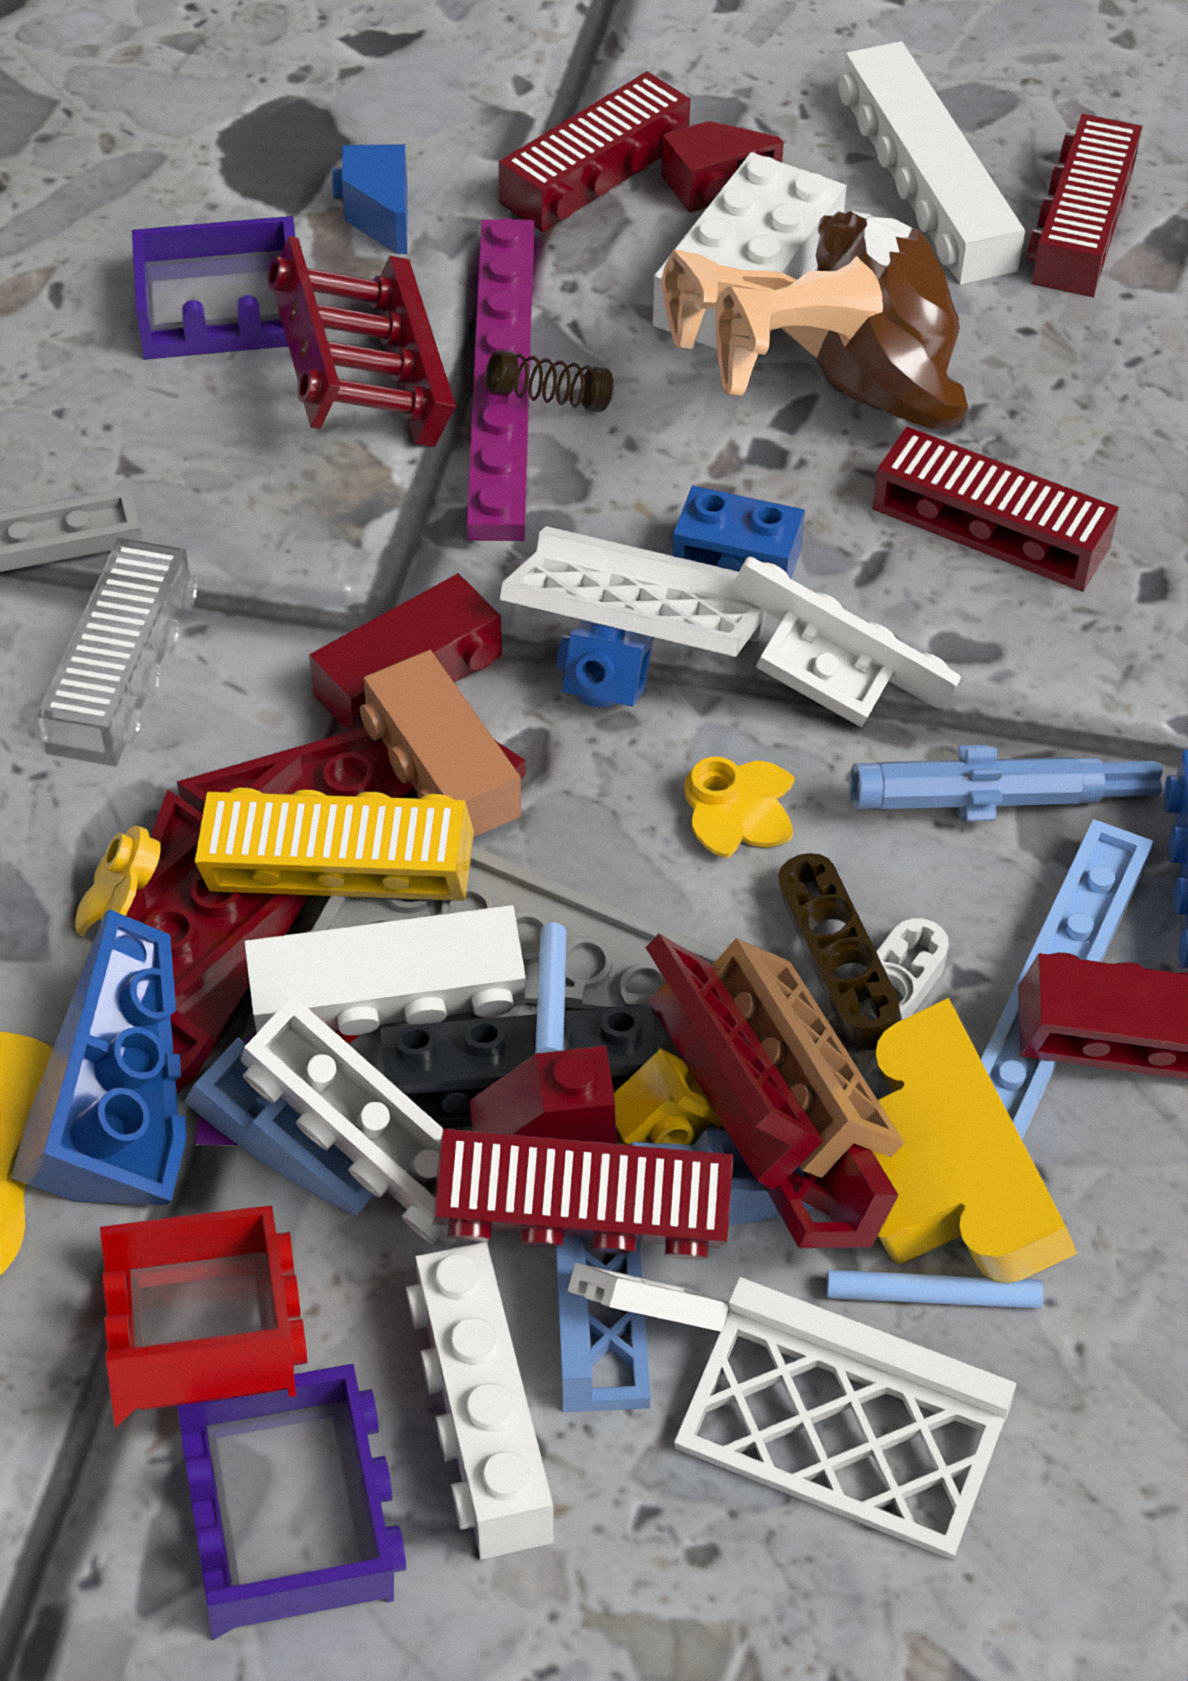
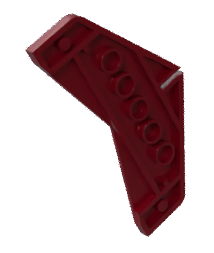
M365 727L177 781L179 797L167 789L150 838L160 842L159 860L148 883L143 888L136 890L135 897L126 916L170 934L176 1011L171 1014L173 1053L180 1054L181 1077L176 1080L177 1094L198 1075L250 992L245 941L285 936L307 899L311 896L209 891L195 863L207 792L229 793L235 788H251L263 794L292 795L299 790H314L326 796L356 797L363 792H378L390 798L418 799V792L411 782L402 783L396 776L389 759L388 748L382 739L374 741L369 736ZM496 741L521 779L525 777V759Z

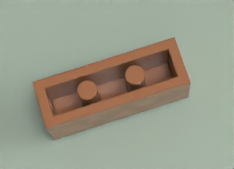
M431 650L363 677L366 704L360 706V715L365 729L374 741L382 739L388 748L389 759L396 776L402 783L411 782L418 792V799L428 794H442L455 800H465L474 829L473 838L521 817L520 775Z

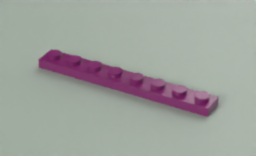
M509 218L481 220L467 511L468 541H525L529 393L527 389L526 394L521 399L517 398L515 390L507 397L490 394L486 387L485 374L488 361L496 350L514 352V354L521 353L525 358L531 356L534 220H514ZM517 358L520 367L523 360L521 358ZM529 360V361L527 362V363H528V367H529V380H530V364H531V360ZM525 367L519 379V394L522 393L524 388Z

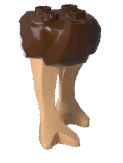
M838 211L832 216L824 215L819 221L817 230L820 235L815 254L818 265L817 271H809L799 279L781 272L731 268L718 265L700 254L675 249L672 251L662 274L661 286L674 344L677 348L693 349L706 309L712 310L715 306L717 354L721 383L726 395L743 396L758 354L765 355L769 349L770 330L781 328L814 356L829 382L847 396L877 410H884L900 419L929 429L955 428L963 420L968 410L964 387L960 383L948 379L947 369L960 330L959 318L953 305L946 276L930 244L918 229L911 228L893 218L874 217L870 214L854 211L846 213Z

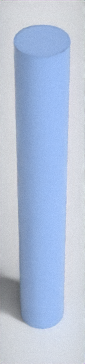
M556 922L545 924L540 931L535 1054L561 1051L564 1046L567 931L563 925Z
M828 1270L826 1296L831 1299L1041 1309L1043 1284L1042 1280L1034 1279L1002 1283L995 1282L988 1277Z

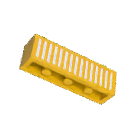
M235 788L229 793L207 792L195 863L209 891L465 901L474 829L465 800H455L442 794H428L420 799L390 798L378 792H363L356 797L326 796L314 790H299L292 795L263 794L251 788Z

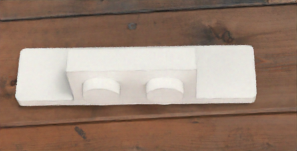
M747 557L731 590L734 594L782 620L761 655L756 668L859 727L863 726L888 681L929 705L942 709L961 679L959 674L950 670L946 663L937 656L918 652L897 640L893 633L884 626L876 623H867L843 609L840 603L833 597L824 593H815L790 579L783 569L772 563H762L753 557Z

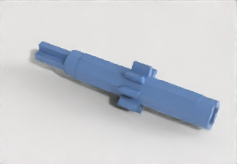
M959 745V760L854 763L849 777L850 799L855 809L958 807L957 817L959 819L965 818L966 822L995 821L996 806L1100 802L1103 797L1160 796L1163 790L1160 780L1163 768L1160 762H1102L1098 757L997 759V748L988 747V745Z

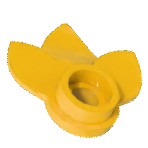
M713 756L700 760L687 774L684 784L685 798L689 805L695 809L692 817V830L696 838L707 850L724 858L731 857L742 841L750 846L762 848L775 847L789 842L793 838L792 823L777 799L784 796L795 783V777L785 769L766 761L755 760L737 766L734 762L724 757Z
M133 825L125 834L119 832L111 840L105 855L95 871L94 885L85 893L78 905L75 919V928L78 935L85 937L90 926L98 919L102 921L104 914L109 909L126 916L135 897L136 890L143 888L152 877L160 856V842L150 838L147 829Z

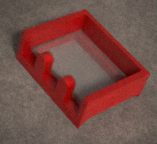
M272 1205L100 1226L105 1272L102 1273L107 1311V1317H105L108 1351H106V1364L115 1428L135 1409L146 1410L277 1392L276 1390L288 1389L289 1397L296 1396L294 1366L308 1364L303 1319H298L301 1318L297 1276L294 1273L290 1232L276 1233Z

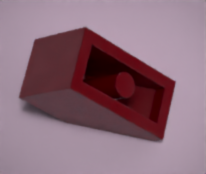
M606 1045L536 1053L469 1100L472 1128L475 1132L616 1144L615 1099Z

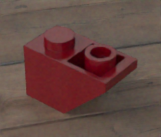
M705 121L663 134L661 176L687 211H696L708 207L751 152L773 158L782 163L784 142L779 136L714 121Z

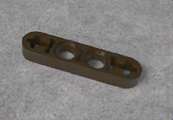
M806 853L797 855L787 860L781 866L778 873L784 906L844 1037L850 1045L858 1049L876 1050L877 1043L885 1030L902 1020L898 996L834 864L829 858L821 854ZM812 882L819 889L820 896L810 900L805 883ZM826 920H840L845 923L841 930L833 934L823 935L813 932L817 924ZM858 963L866 966V970L855 978L841 979L833 976V972L844 964ZM869 999L870 1006L877 1018L868 1020L864 1014H861L859 1003Z

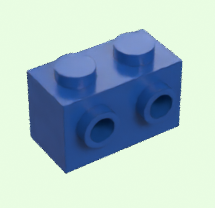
M692 485L673 533L672 556L737 572L740 571L747 557H753L762 563H772L780 567L792 579L802 547L805 509Z

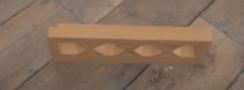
M735 938L712 967L823 1139V1142L800 1164L801 1169L822 1178L853 1143L892 1157L904 1144L903 1139L792 963Z

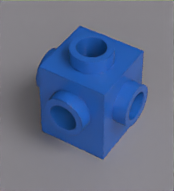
M582 620L570 635L565 634L562 637L559 646L556 667L557 670L565 672L562 692L579 695L578 700L589 706L611 707L614 703L633 707L646 689L654 637Z

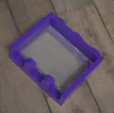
M293 216L132 230L136 314L144 360L288 347L274 291L268 287L267 276L271 260L275 256H280L287 237H296Z
M354 1363L294 1374L295 1397H289L288 1389L276 1390L277 1392L177 1405L212 1641L237 1627L385 1598L387 1603L394 1601V1573L406 1571L407 1569L403 1538L399 1524L385 1525L381 1503L392 1501L393 1499L390 1474L385 1455L372 1458L368 1435L379 1433L377 1409L372 1389L359 1391Z

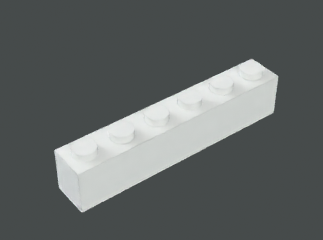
M900 41L846 52L844 75H840L838 80L841 101L845 106H850L857 118L860 132L863 136L869 137L876 149L881 166L887 167L895 179L900 197L903 200L907 199L913 208L919 228L922 232H927L934 242L940 262L944 266L948 265L959 285L1018 272L1025 229L904 43Z

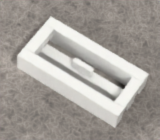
M575 1263L568 1291L571 1293L582 1295L584 1298L592 1301L601 1302V1304L611 1308L721 1332L729 1308V1303L685 1287L580 1263Z

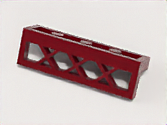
M658 933L645 948L666 982L648 1001L755 1179L775 1190L823 1142V1139L711 964Z
M855 1143L847 1149L822 1178L803 1171L807 1177L805 1178L793 1171L775 1190L764 1185L798 1248H871L899 1196L872 1150ZM802 1201L828 1215L832 1222H813Z

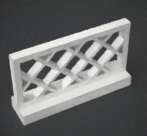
M547 526L539 532L537 551L502 582L500 600L734 657L737 656L748 640L753 642L759 641L763 634L767 613L732 592V586L739 573L737 571Z
M739 1277L729 1301V1313L723 1330L720 1332L674 1444L675 1449L954 1561L996 1443L1010 1411L1017 1383ZM739 1336L767 1347L776 1369L738 1384L728 1362L737 1337ZM781 1353L798 1360L785 1364ZM816 1367L834 1373L844 1396L806 1411L792 1377ZM723 1374L729 1388L714 1394ZM849 1379L867 1387L854 1391ZM782 1382L797 1416L759 1431L744 1397ZM883 1394L903 1400L913 1424L876 1439L861 1404ZM735 1401L749 1436L724 1446L697 1436L706 1412ZM919 1407L937 1414L924 1419ZM850 1408L866 1443L828 1459L813 1423ZM952 1421H958L983 1431L976 1454L949 1466H946L930 1432ZM803 1428L818 1463L793 1474L774 1467L765 1443ZM920 1436L936 1471L898 1487L882 1451ZM755 1448L761 1461L741 1453ZM872 1455L888 1491L863 1502L844 1495L834 1471ZM969 1472L960 1495L952 1478ZM824 1475L830 1489L813 1483L811 1480ZM942 1483L955 1510L946 1535L916 1524L904 1499ZM894 1503L900 1517L883 1511L881 1508Z

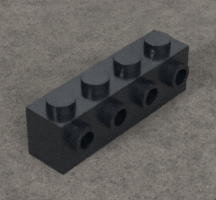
M651 1004L564 1012L563 1050L606 1045L613 1093H615L659 1050ZM537 1014L381 1027L384 1077L443 1129L471 1127L472 1119L469 1100L535 1054Z

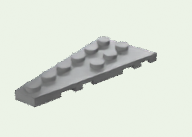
M473 845L465 901L331 896L311 931L315 932L513 905L526 976L525 1003L537 1004L541 928L547 923L556 922L563 925L567 931L565 1007L586 1010L650 1005L648 1000L666 982L645 948L658 933L707 961L711 966L723 953ZM652 1008L653 1017H658Z

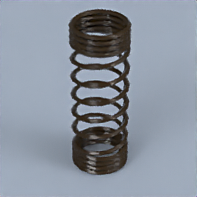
M496 350L491 355L485 374L486 387L490 394L507 397L515 390L517 398L521 399L528 389L530 399L535 401L542 391V398L545 403H549L556 393V400L560 406L564 405L569 397L573 408L578 407L582 403L586 410L602 412L608 407L614 390L613 375L608 368L591 367L590 365L580 367L577 363L567 365L561 360L553 363L549 358H543L539 361L536 356L531 355L525 358L521 353L514 354V352ZM517 358H521L523 360L520 367ZM529 360H534L537 364L534 367L529 380V367L527 362ZM546 362L549 363L551 366L548 369L543 381V369L541 364ZM562 365L564 370L561 372L557 382L555 366ZM525 367L524 388L522 393L519 394V379ZM576 367L578 372L571 383L569 368ZM539 369L538 390L535 397H533V381ZM552 371L553 387L549 399H547L546 387L548 378ZM566 373V393L563 401H560V387ZM580 375V395L575 404L573 400L574 388Z

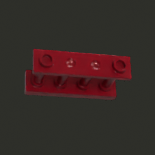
M288 236L280 256H275L271 260L267 282L269 289L274 291L298 380V399L304 403L310 427L321 429L333 402L400 412L408 420L414 443L435 447L456 404L410 259L389 255L381 275L375 276L373 280L307 268L299 238ZM314 292L369 302L370 307L374 308L375 314L317 304ZM324 328L380 338L387 351L330 342L327 340ZM335 366L391 375L398 389L338 379Z

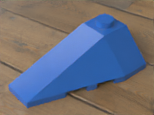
M110 909L104 914L30 1109L12 1172V1179L74 1202L166 1205L171 1202L186 1142L185 1116L178 1115L176 1080L181 1077L180 1054L173 1053L171 1014L176 1011L170 934Z

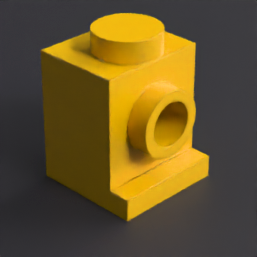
M662 1048L614 1093L617 1127L616 1141L618 1144L630 1145L632 1142L689 1145L693 1138L710 1122L719 1127L723 1125L685 1061Z

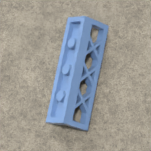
M564 1236L563 1247L555 1248L563 1412L650 1409L651 1398L645 1315L628 1311L611 1329H608L589 1313L588 1303L591 1301L590 1299L568 1291L575 1263L619 1273L626 1267L628 1275L642 1278L640 1242H636V1253H618L607 1265H604L585 1249V1240L587 1238ZM629 1330L631 1332V1346L621 1339ZM590 1333L599 1340L592 1348L590 1346ZM611 1350L633 1368L634 1386L592 1388V1367Z

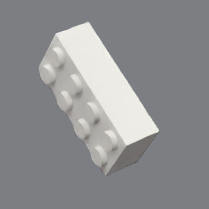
M751 152L675 250L703 255L722 266L741 270L781 272L799 279L809 271H816L818 265L815 254L820 237L817 231L819 221L824 215L832 216L838 211L844 212L847 185ZM667 259L654 275L653 326L671 332L661 286L662 274L668 261ZM714 306L712 310L706 309L695 341L717 349Z

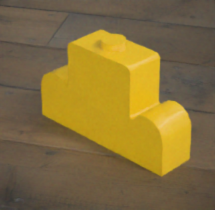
M944 999L895 1023L885 1030L877 1043L875 1054L878 1066L892 1093L878 1101L903 1139L904 1144L892 1157L873 1150L872 1152L899 1194L878 1234L891 1260L896 1264L905 1263L962 1236L975 1265L984 1276L995 1282L1012 1283L1030 1277L1078 1254L1057 1207L950 999Z

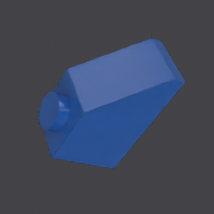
M405 144L343 145L342 167H332L333 198L343 199L345 221L394 253L408 254V181Z

